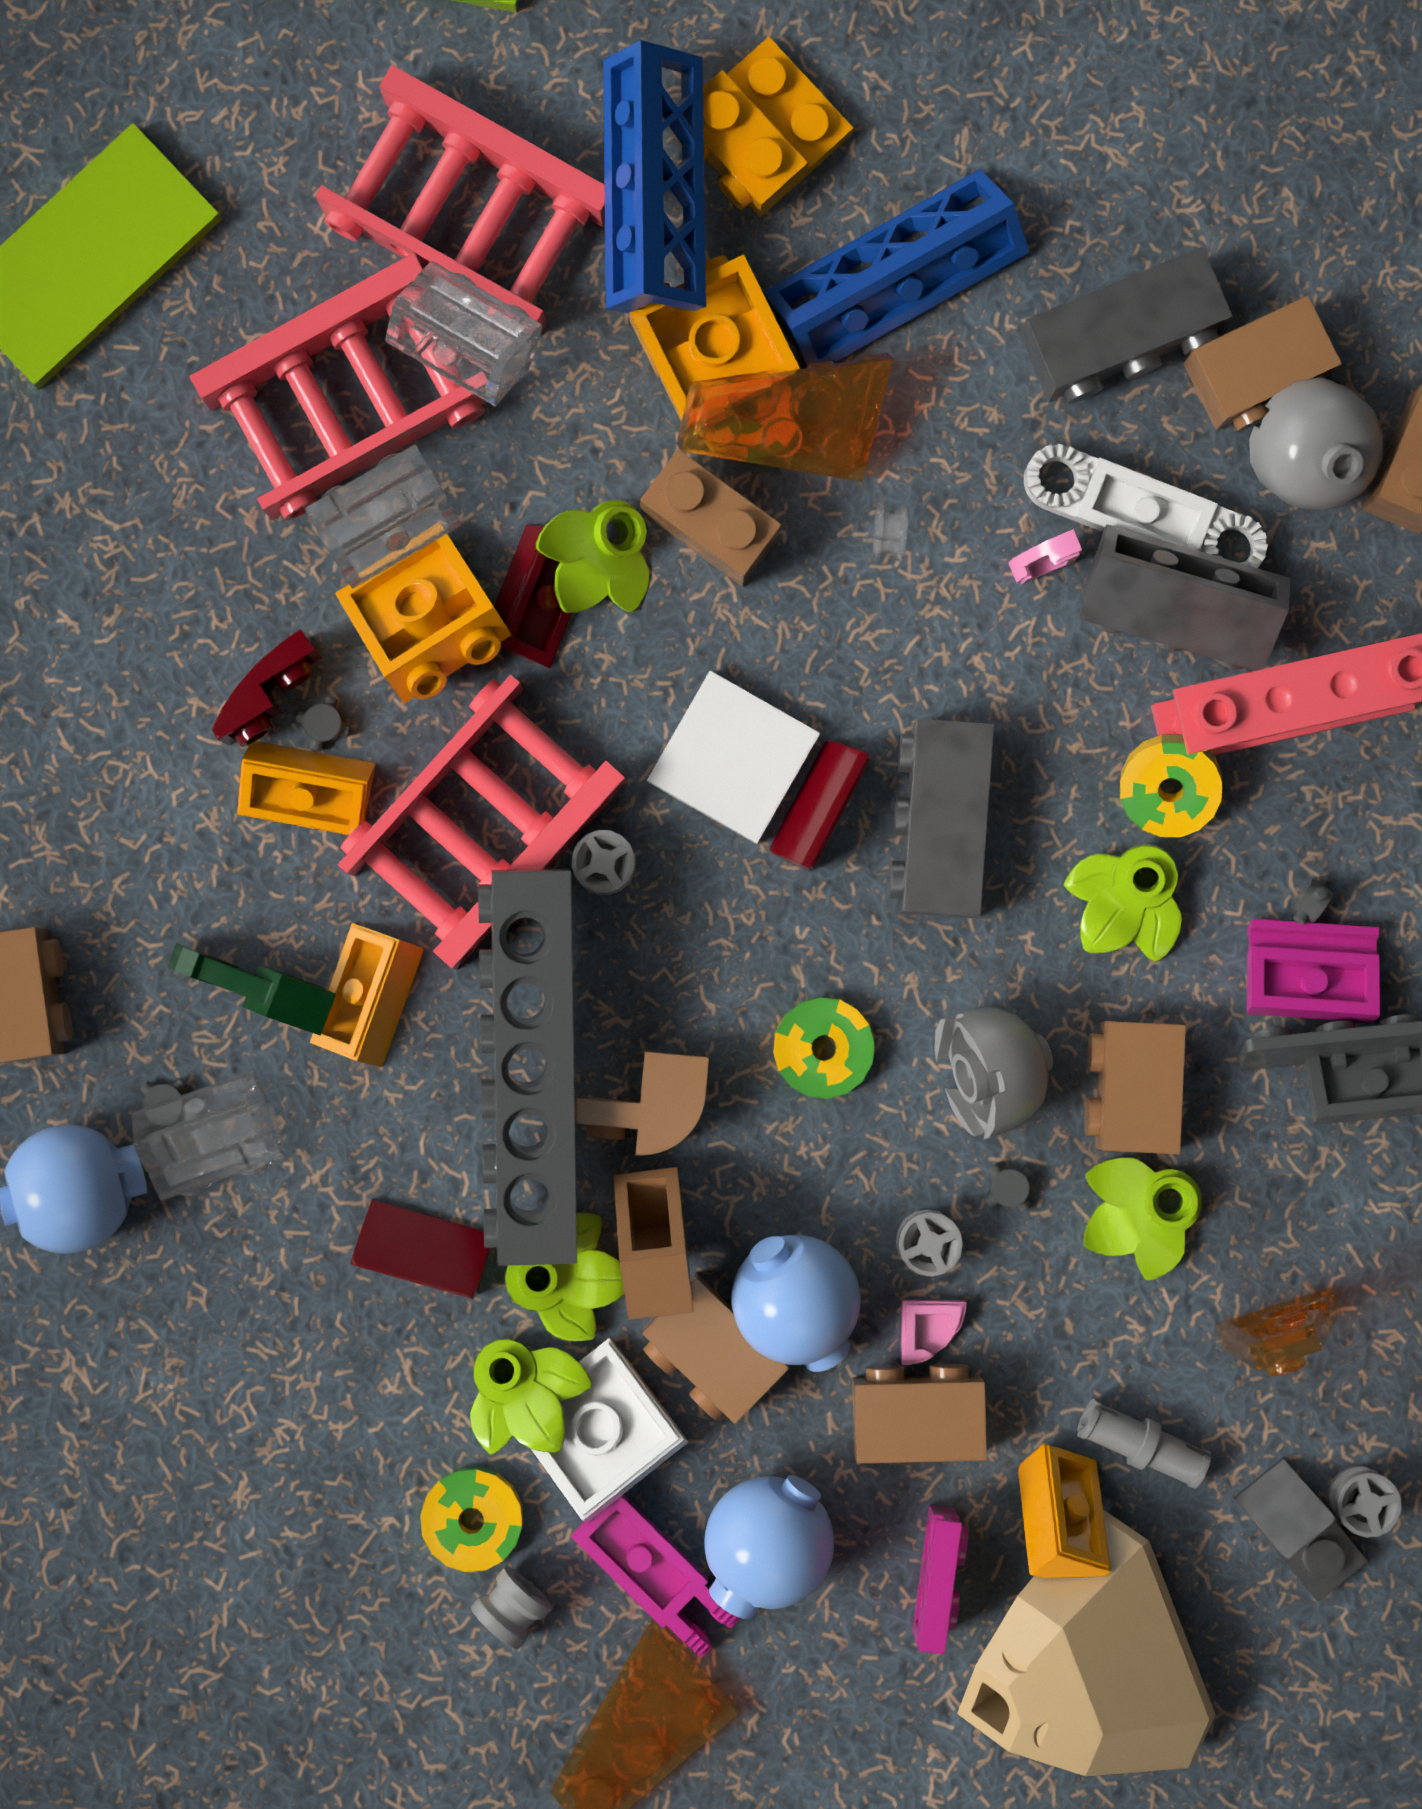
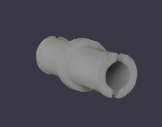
M1096 1399L1090 1400L1078 1424L1077 1431L1079 1432L1077 1437L1084 1440L1088 1439L1126 1456L1127 1464L1139 1470L1148 1466L1182 1481L1194 1489L1202 1483L1211 1462V1451L1199 1448L1161 1431V1423L1147 1417L1141 1422L1101 1404Z

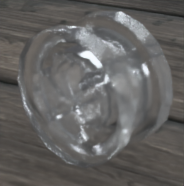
M876 503L871 559L879 560L883 554H891L895 561L903 562L908 529V505L900 504L898 509L888 510L885 503Z

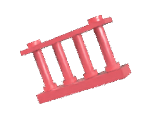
M391 65L379 85L385 105L390 107L387 114L391 119L345 198L323 185L319 188L315 197L323 213L327 214L324 223L336 233L351 241L357 242L362 234L402 258L414 253L422 269L491 307L492 309L488 314L489 317L502 327L519 335L522 334L526 327L541 335L547 325L544 312L533 305L532 302L576 226H584L587 220L602 228L605 225L604 184L396 66ZM423 127L445 138L442 146L446 150L399 229L367 210L412 133L419 134ZM480 158L500 169L497 177L501 181L457 257L453 260L422 241L467 163L475 164L477 159ZM532 189H535L554 200L552 208L555 210V213L510 291L477 272L522 194L530 195Z
M414 253L189 376L201 399L211 411L222 406L224 411L231 410L275 488L257 498L261 508L271 520L282 515L285 521H289L308 513L318 505V500L315 497L318 494L447 423L450 424L452 429H457L473 422L485 412L482 404L492 399L482 375L466 384L462 383L420 307L424 302L422 295L431 291V288ZM387 314L392 320H399L441 395L437 400L409 415L365 339V336L368 334L366 326ZM331 345L334 346L335 350L343 349L386 427L353 446L309 368L313 364L311 356ZM276 375L279 380L288 381L330 457L328 460L299 476H296L254 400L258 393L255 387Z
M1422 633L1172 690L1174 699L1151 705L1157 735H1183L1187 755L1210 750L1217 756L1416 710L1415 703L1422 702Z
M511 674L502 684L496 679L491 680L476 695L469 705L475 714L373 826L368 821H363L340 847L347 854L338 863V866L344 872L355 876L365 864H368L438 928L435 935L442 942L433 952L450 968L456 970L492 932L491 923H479L478 902L469 912L462 906L454 909L383 845L401 824L410 816L481 881L479 884H491V870L549 869L627 783L625 777L607 761L597 771L590 764L582 767L520 711L512 702L524 689L521 683ZM494 722L567 786L564 793L570 800L554 818L547 811L542 815L539 814L470 751L471 747ZM451 769L524 833L521 840L528 847L511 865L504 858L497 862L427 798Z

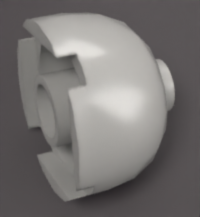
M1320 377L1296 381L1276 393L1265 405L1269 412L1263 418L1260 428L1254 425L1249 438L1250 463L1259 482L1286 504L1311 511L1337 508L1361 495L1374 480L1383 456V430L1374 410L1350 388Z
M995 1007L972 1009L939 1021L935 1030L934 1051L936 1062L949 1056L954 1079L959 1090L945 1088L956 1118L966 1131L974 1137L985 1133L984 1139L1012 1131L1027 1123L1044 1102L1049 1083L1048 1071L1053 1067V1056L1046 1039L1040 1034L1036 1035L1028 1023L1008 1010Z

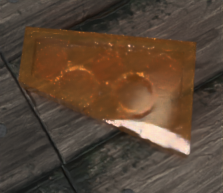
M888 353L865 356V360L839 364L828 361L808 364V368L772 374H769L767 371L690 382L677 445L684 452L863 482L894 359Z
M1334 1286L1216 1323L1214 1326L1223 1350L1256 1371L1266 1369L1268 1376H1278L1303 1368L1307 1365L1304 1356L1323 1349L1341 1312V1307Z
M651 1617L629 1657L613 1680L610 1689L557 1774L549 1792L564 1809H629L738 1715V1708L667 1625L662 1628Z

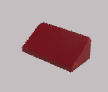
M526 525L494 605L512 634L501 642L500 649L544 667L551 668L572 613H566L561 609L555 593V573L560 562L546 557L536 549L538 536L544 526Z
M833 741L824 742L769 850L772 854L807 872L809 869L813 870L870 761L868 758L869 754Z
M372 1199L350 1264L474 1299L478 1294L490 1248H484V1230Z

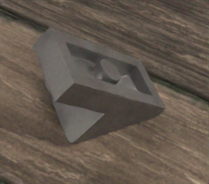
M1283 1458L1233 1497L1317 1602L1322 1600L1368 1562L1336 1523L1337 1519Z

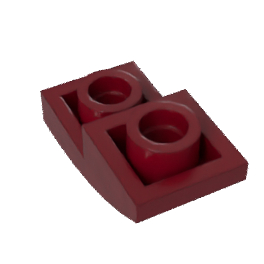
M302 629L289 636L266 654L233 690L212 727V731L219 741L230 745L237 740L241 747H245L273 730L274 727L270 719L282 712L269 691L276 686H279L282 692L299 686L315 673L311 665L322 658L310 637Z

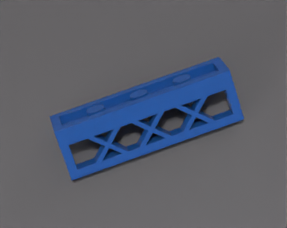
M639 40L603 60L606 309L627 314L648 304L658 303L697 311L706 307L703 57ZM662 68L681 72L682 99L677 104L674 103L662 85ZM668 126L682 145V162L677 167L663 148V131ZM669 189L683 207V224L678 229L675 228L664 212L663 195ZM670 252L684 270V289L664 285V258Z
M979 169L763 291V294L773 313L788 330L801 363L812 376L1029 253V249L1014 203ZM979 195L985 200V202L969 211H956L958 207ZM916 231H928L927 235L914 242H901L903 238ZM861 262H873L872 266L860 273L846 274L850 268ZM806 293H818L816 298L794 310L789 306L790 302Z

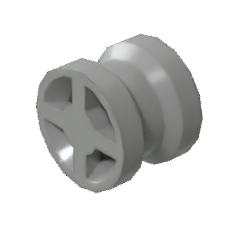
M596 830L586 834L577 842L572 853L571 867L575 878L586 890L597 895H612L622 891L631 882L636 871V858L631 845L622 835L611 830Z
M924 1209L913 1212L904 1218L897 1230L896 1236L898 1254L907 1267L919 1275L933 1277L945 1274L956 1265L961 1257L963 1247L961 1232L949 1217L939 1211Z
M1363 1465L1350 1466L1340 1471L1331 1481L1327 1492L1328 1506L1336 1519L1352 1533L1365 1538L1379 1537L1389 1532L1398 1522L1402 1510L1401 1496L1396 1486L1376 1470ZM1358 1487L1359 1494L1355 1502L1348 1504L1349 1501L1353 1500L1354 1495L1357 1493L1356 1488Z
M505 1566L496 1576V1587L489 1595H480L471 1606V1610L477 1619L494 1636L514 1649H519L527 1640V1629L535 1620H544L553 1609L550 1601L538 1588L518 1571L508 1566Z

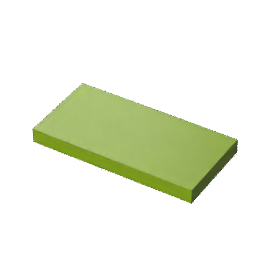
M134 123L125 129L0 245V350L38 390L222 220L220 214Z

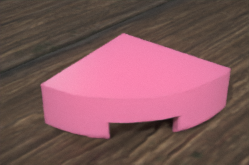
M1073 529L1021 553L1008 563L1016 583L1020 582L1023 584L1073 564L1080 555L1079 553L1082 551V548Z
M901 1299V1365H912L927 1361L944 1349L962 1326L967 1302L965 1300Z

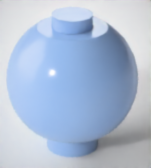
M58 1125L43 1129L27 1138L10 1157L4 1171L7 1186L0 1188V1211L5 1226L17 1223L21 1236L40 1249L61 1254L78 1253L92 1249L105 1242L119 1229L127 1216L131 1198L147 1193L146 1181L136 1147L132 1144L117 1148L104 1134L80 1125Z
M806 1235L771 1236L758 1242L752 1248L736 1274L731 1297L732 1312L737 1327L747 1343L758 1353L772 1361L788 1365H804L806 1369L812 1372H821L833 1368L849 1353L850 1341L848 1338L852 1334L859 1317L861 1296L857 1277L847 1259L836 1248L825 1241Z
M788 1475L786 1479L772 1476L757 1477L736 1485L725 1493L715 1505L708 1519L704 1538L706 1560L711 1572L716 1577L709 1589V1594L720 1607L730 1614L749 1620L754 1617L759 1607L780 1609L794 1605L811 1595L827 1575L834 1554V1533L830 1518L823 1505L819 1502L821 1494L809 1482L794 1475Z

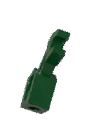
M178 943L174 947L167 966L190 978L245 996L246 998L242 1006L244 1008L321 1036L336 997V993L324 987L272 968L258 965L255 974L239 969V966L225 960L200 953Z

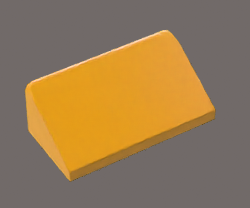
M256 741L249 745L242 757L237 815L350 835L355 828L365 821L375 763Z
M352 923L328 989L336 993V997L321 1036L313 1033L310 1043L355 1061L383 1067L424 949Z
M1043 1443L1018 1468L1029 1573L1032 1576L1041 1578L1107 1576L1111 1572L1097 1460Z

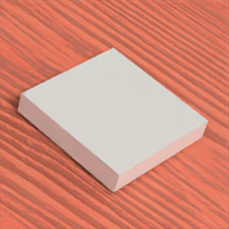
M709 671L648 777L647 782L751 842L758 844L820 733L716 673Z
M610 1338L579 1361L588 1372L592 1381V1387L579 1396L560 1401L565 1420V1438L562 1450L554 1453L531 1449L581 1520L587 1523L689 1442L617 1344Z

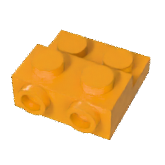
M769 36L731 71L726 74L721 70L703 87L704 160L707 159L722 176L717 182L725 196L740 210L749 205L760 218L853 135L854 128ZM675 136L677 142H678L679 145L682 147L681 143L679 142V140H678L677 137Z
M744 254L731 261L728 260L726 255H721L705 262L706 307L697 311H690L651 303L629 312L630 323L657 378L660 377L685 429L799 374L800 368ZM684 283L676 288L684 289Z
M442 525L335 593L383 676L404 704L414 697L424 700L436 696L445 687L447 676L467 663L480 665L489 662L500 651L501 642L512 635Z

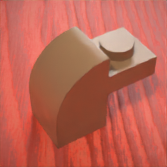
M645 1051L640 1102L578 1096L575 1099V1124L587 1125V1137L625 1140L626 1128L638 1129L635 1155H652L668 1150L684 1140L699 1121L705 1104L709 1057Z

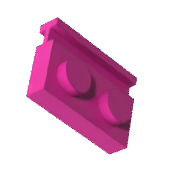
M1251 919L1247 930V935H1249V951L1247 953V1014L1374 1023L1380 1016L1379 954H1377L1379 927L1309 922L1301 925L1295 921Z
M929 1504L912 1629L916 1645H918V1651L945 1655L948 1630L955 1631L957 1626L960 1592L953 1589L956 1566H964L966 1560L968 1527L962 1526L955 1508Z

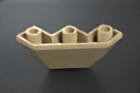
M1103 1510L1111 1572L1107 1576L1041 1578L1034 1576L1016 1597L978 1660L957 1714L1010 1753L1083 1776L1186 1769L1195 1763L1215 1717V1711L1150 1541Z

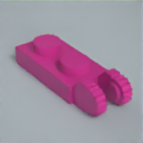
M625 1494L588 1523L583 1521L572 1532L571 1537L618 1585L662 1628L667 1625L698 1656L703 1658L713 1646L704 1630L697 1624H693L680 1612L694 1596L719 1623L725 1624L730 1629L741 1619L724 1610L712 1599L709 1594L711 1584L708 1583V1576Z

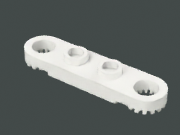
M1063 444L1045 446L1034 454L1025 469L1024 487L1029 498L1037 506L1101 532H1104L1105 526L1108 524L1223 558L1221 555L1219 556V551L1216 548L1217 538L1224 531L1236 530L1247 537L1251 548L1248 559L1241 564L1258 568L1266 557L1268 547L1266 533L1263 532L1259 522L1256 523L1250 516L1239 514L1219 506L1218 503L1100 457L1098 459L1080 452L1071 446L1067 447ZM1051 461H1059L1066 464L1074 475L1072 489L1061 495L1045 491V488L1040 485L1039 471L1044 464Z

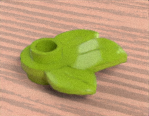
M610 500L598 504L591 512L577 509L566 510L556 515L540 532L536 542V549L546 557L560 562L555 573L554 588L559 605L564 612L574 613L587 610L608 595L618 607L626 612L633 613L643 600L649 585L650 571L640 550L644 545L647 530L643 517L631 504L621 500ZM610 521L614 522L619 530V538L613 544L609 542L606 533L607 524Z
M1141 844L1129 848L1121 856L1103 853L1089 855L1073 867L1064 881V887L1079 899L1088 901L1080 924L1081 941L1086 952H1112L1127 946L1134 940L1141 951L1154 962L1161 960L1168 954L1180 933L1182 916L1172 896L1178 883V870L1174 859L1167 851L1155 845ZM1143 867L1154 869L1159 876L1155 885L1149 888L1138 886L1133 879L1138 869Z
M1131 1157L1105 1160L1088 1170L1085 1174L1087 1183L1104 1202L1096 1208L1087 1223L1083 1238L1085 1248L1107 1256H1123L1134 1253L1138 1269L1147 1281L1161 1277L1173 1270L1181 1261L1185 1252V1230L1193 1225L1201 1212L1202 1195L1197 1183L1189 1175L1179 1170L1162 1169L1154 1172L1140 1160ZM1165 1189H1174L1180 1196L1179 1207L1171 1213H1164L1158 1206V1196Z
M576 1213L577 1264L507 1266L505 1273V1285L511 1299L524 1309L537 1311L547 1331L566 1341L594 1339L596 1322L593 1309L604 1307L617 1301L624 1295L620 1261L605 1252L596 1250L602 1221L599 1215L592 1213ZM534 1266H541L549 1273V1284L542 1291H533L526 1284V1274Z
M495 1340L487 1344L479 1352L474 1362L473 1378L479 1393L470 1412L472 1431L478 1442L489 1454H495L503 1449L513 1436L530 1449L557 1453L562 1450L565 1438L564 1411L560 1401L574 1398L588 1391L592 1387L591 1378L580 1362L559 1348L549 1347L530 1351L527 1346L515 1340ZM502 1359H508L514 1366L513 1378L505 1384L499 1383L494 1376L495 1365Z

